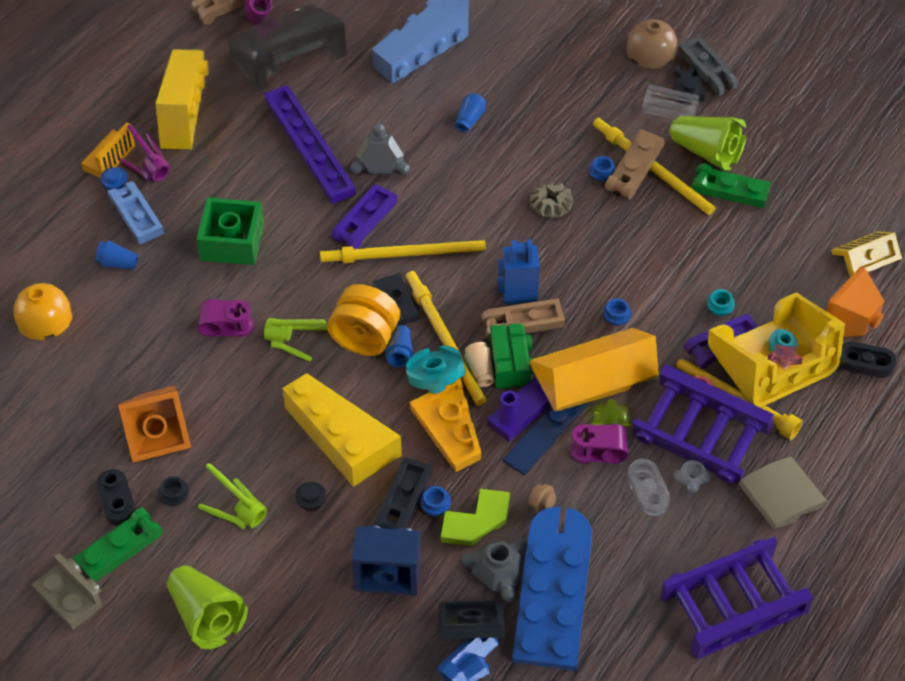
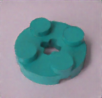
M438 346L439 351L430 352L429 348L415 353L406 363V374L409 384L419 389H428L432 394L441 393L445 390V386L465 375L460 352L453 347Z

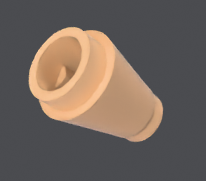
M485 342L470 344L465 348L466 354L464 355L468 367L479 387L492 385L495 379L491 348Z

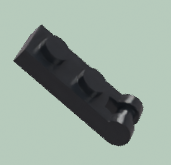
M407 457L403 458L374 525L387 529L408 528L433 472L432 465ZM390 515L399 517L397 522L388 519Z

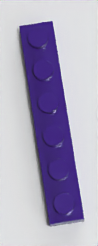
M288 85L264 93L266 104L331 204L356 195V187Z

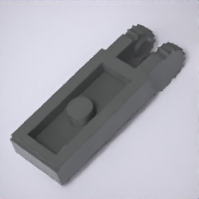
M701 37L678 46V53L688 64L694 66L696 73L709 84L710 90L716 96L725 92L723 84L729 90L737 88L738 83L735 75Z

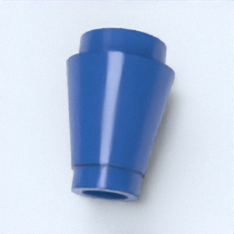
M469 93L462 99L455 123L457 130L463 133L469 132L486 111V101L483 97L475 93Z
M109 240L107 243L101 241L96 251L95 263H99L101 267L135 270L139 255Z
M399 325L395 327L385 350L387 362L393 367H405L407 360L413 355L411 331L406 326Z

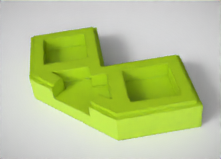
M480 489L476 514L445 511L441 543L473 546L492 530H497L504 526L507 521L510 492Z

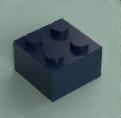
M376 525L357 526L352 556L355 591L417 596L421 568L420 531H414L410 528L387 529Z

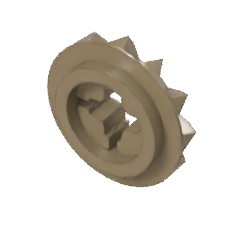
M551 181L549 185H545L541 182L538 188H533L530 196V205L539 215L551 218L560 217L572 208L573 197L571 190L565 189L563 183L554 185L553 181ZM547 195H550L552 198L556 197V202L551 198L547 199Z

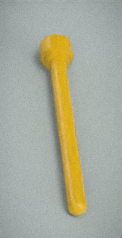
M685 359L677 361V368L692 377H707L711 380L714 387L749 402L741 391ZM767 406L759 407L774 414L773 424L780 431V435L790 441L794 439L802 426V419L793 414L781 415Z

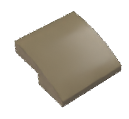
M791 456L752 472L738 483L773 529L793 524L800 515L820 510L827 502L825 497Z

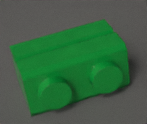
M522 323L509 324L508 326L505 324L492 325L490 327L489 343L492 350L496 388L524 387L531 381V375H535L530 365V361L535 358L529 357L528 351H532L531 334H525V328Z

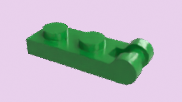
M704 163L697 166L696 178L692 182L691 189L698 194L760 208L765 207L771 182L715 170L710 165Z
M139 508L133 512L127 521L74 556L73 560L87 579L92 578L97 582L157 540L162 535L163 529L157 522L150 520V514L144 508ZM141 528L143 532L136 536L134 532Z

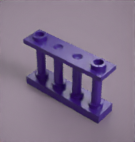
M665 364L660 372V385L663 386L664 391L646 423L638 419L633 420V434L644 444L651 445L653 443L716 473V476L726 483L732 484L735 482L738 484L744 476V470L738 467L756 433L762 432L768 435L773 425L774 414ZM681 394L689 398L691 403L674 434L671 436L657 429V426L673 397ZM709 407L715 410L718 415L700 448H696L683 440L700 409ZM734 419L743 423L745 428L726 462L711 455V452L728 420Z
M775 536L765 541L763 539L756 540L745 549L686 573H675L663 582L660 596L662 601L665 602L677 597L696 630L693 636L691 651L697 660L809 612L813 596L806 587L797 592L791 590L772 560L778 542ZM760 563L780 598L770 603L763 601L744 571L745 568ZM732 574L752 606V610L741 615L740 613H735L716 580ZM705 586L725 620L713 627L712 625H707L688 593L689 591Z

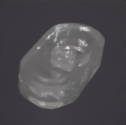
M648 459L633 461L629 466L627 479L639 507L643 512L652 516L665 513L669 507L670 493L658 467ZM639 476H644V477H646L647 479L641 480V479H639L638 477H639ZM649 501H656L658 504H652Z

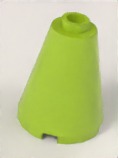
M679 116L671 123L669 130L674 142L723 170L732 169L729 165L731 163L736 164L739 161L746 142V135H742V127L746 128V124L743 119L736 117Z
M181 566L171 572L167 580V588L191 640L201 649H213L227 643L224 638L232 632L236 635L241 630L247 618L248 608L239 594L191 566Z

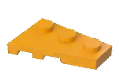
M461 378L445 386V390L441 393L432 394L429 392L410 402V410L455 472L481 460V450L469 414V407L464 396Z

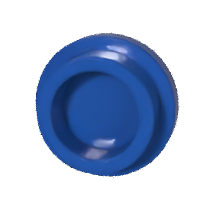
M601 156L591 163L589 172L595 180L607 181L609 176L613 175L616 166L612 159Z
M113 167L105 170L101 174L100 180L102 186L107 191L113 188L118 190L125 187L124 184L127 183L128 177L123 169Z
M622 299L610 300L603 309V317L611 325H624L631 318V308Z
M432 486L422 494L420 499L421 508L426 514L431 516L443 515L451 506L450 495L442 487Z

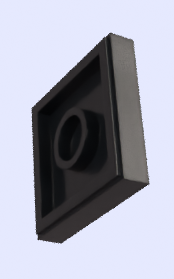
M440 602L439 639L505 638L502 602Z

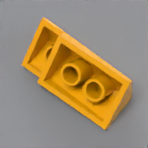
M635 328L626 329L530 361V365L555 412L629 391L632 385L655 379L659 375L656 336Z

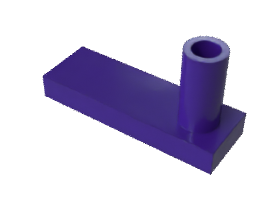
M537 377L532 379L517 393L513 391L503 392L500 396V408L487 418V425L508 442L551 405Z

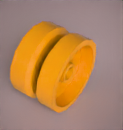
M353 284L346 287L341 294L337 307L327 322V329L332 339L341 347L359 355L375 356L381 354L391 338V333L400 319V309L396 302L381 290L368 285Z

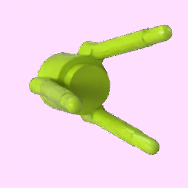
M268 318L265 324L264 338L265 340L272 341L271 348L284 350L310 362L312 360L311 356L283 342L290 340L292 329L328 331L324 319L282 320Z
M207 463L206 468L240 500L235 507L237 517L204 504H199L198 509L232 522L242 530L247 525L251 528L257 527L267 514L265 505L259 502L239 479L235 478L233 480L235 485H233L213 465Z

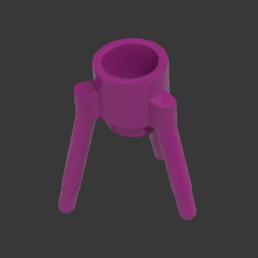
M129 124L127 126L128 130L147 154L143 160L144 170L123 158L120 159V163L140 174L146 181H149L151 178L154 181L163 180L169 174L171 166L163 157L152 135L147 133L146 137L154 153L134 127Z

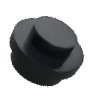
M175 476L164 479L158 489L159 499L168 506L182 504L189 496L187 483Z
M317 482L303 483L296 490V502L306 511H316L324 504L326 491Z

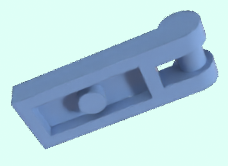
M133 181L125 183V187L118 190L113 188L107 191L111 203L116 207L139 245L164 234L163 226Z

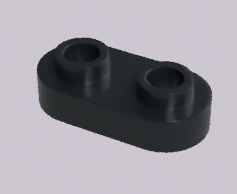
M846 342L842 345L839 365L844 370L885 378L894 373L897 357L891 350L858 342Z
M109 469L102 472L97 478L96 486L106 520L110 524L119 526L127 521L133 512L136 511L125 474L120 470ZM120 504L123 505L121 508H114Z

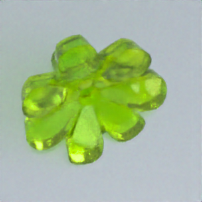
M609 399L606 406L599 404L595 408L592 422L594 425L619 424L629 426L631 424V417L627 415L628 407L626 405L618 406L614 399Z

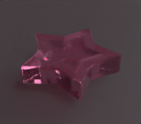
M776 344L775 351L768 354V360L778 363L783 370L789 365L802 364L803 358L796 353L797 346L789 347Z

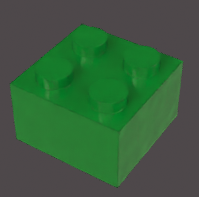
M207 197L196 239L200 261L255 265L264 227L262 202Z

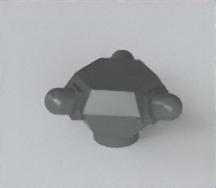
M380 123L373 126V132L370 135H366L355 154L357 157L355 158L356 161L350 165V171L353 174L363 171L367 172V174L392 175L394 172L406 175L410 171L409 165L403 161L404 154L392 135H388L385 132L384 126Z
M523 539L510 544L505 541L495 542L478 548L477 552L464 553L460 557V563L464 567H470L472 569L471 573L489 589L500 592L505 602H512L516 597L514 588L521 583L526 559L524 553L527 551L528 543Z

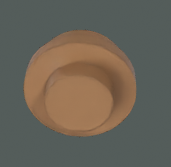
M548 484L536 485L529 496V506L536 513L553 507L556 501L554 488Z

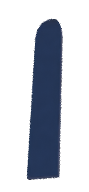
M590 402L556 412L551 406L503 459V462L525 476Z

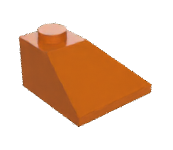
M860 266L829 300L826 312L845 323L843 337L864 336L871 327L875 329L881 323L884 314L881 312L885 301L867 270Z
M176 386L147 392L118 404L133 463L191 448Z

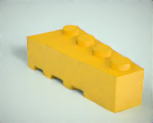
M172 50L156 100L160 149L192 150L201 93L205 86V76H208L209 70L208 60H204L203 50Z
M304 374L282 388L285 409L353 487L402 456L400 435L309 374Z

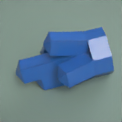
M467 638L437 667L438 674L444 681H477L490 674L489 665L485 663L484 658L498 645L497 638Z

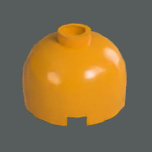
M37 283L26 287L19 293L13 305L15 323L20 333L29 339L45 340L44 336L52 334L56 337L69 327L72 320L71 306L62 290L52 284Z

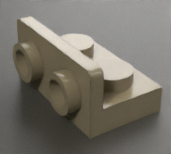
M58 553L54 556L56 566L34 582L32 588L73 631L103 607L99 597L101 589L92 578L86 580L81 575L82 571L73 559L69 558L66 560Z

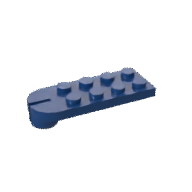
M550 507L539 512L534 517L529 529L512 662L577 671L592 530L584 515L574 509L567 508L564 534L558 533L561 507Z

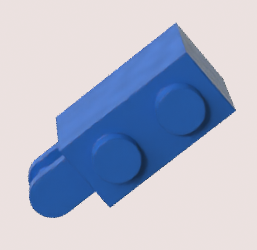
M527 239V242L511 240V247H503V258L497 260L498 293H503L504 304L538 302L540 266L537 245H532V239Z

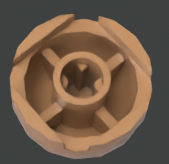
M649 19L639 22L630 31L626 52L631 61L632 58L638 61V66L647 69H658L665 67L671 59L672 61L675 59L677 37L669 24L661 20Z

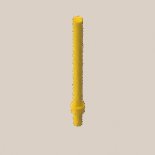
M599 117L594 120L592 125L606 136L607 141L614 146L618 145L627 152L632 142L624 137L622 131L617 127H611ZM654 161L649 169L707 215H711L714 212V205L658 162Z
M485 240L361 249H353V246L342 247V250L320 251L321 262L343 261L344 264L354 263V260L478 252L486 251Z
M415 271L408 272L405 277L413 290L412 296L416 303L422 306L443 346L453 347L459 351L431 301L432 295L427 286L422 285ZM462 357L465 375L461 379L477 406L483 405L486 402V398Z

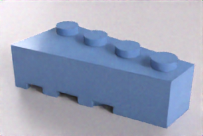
M428 0L425 3L427 8L418 15L413 13L407 18L404 27L400 31L396 28L372 49L373 68L393 84L397 80L406 77L418 67L425 65L437 55L444 53L453 45L463 41L468 37L469 0Z

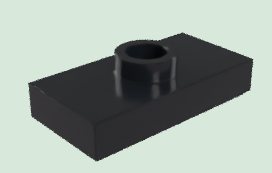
M399 273L373 281V287L390 296L400 309V319L396 326L419 320V313Z

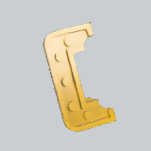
M796 292L780 299L776 303L773 321L734 337L733 329L725 324L710 329L708 333V346L747 401L757 407H763L834 373L840 364L845 323ZM785 329L794 334L798 341V347L792 355L778 357L770 351L769 337L775 330Z

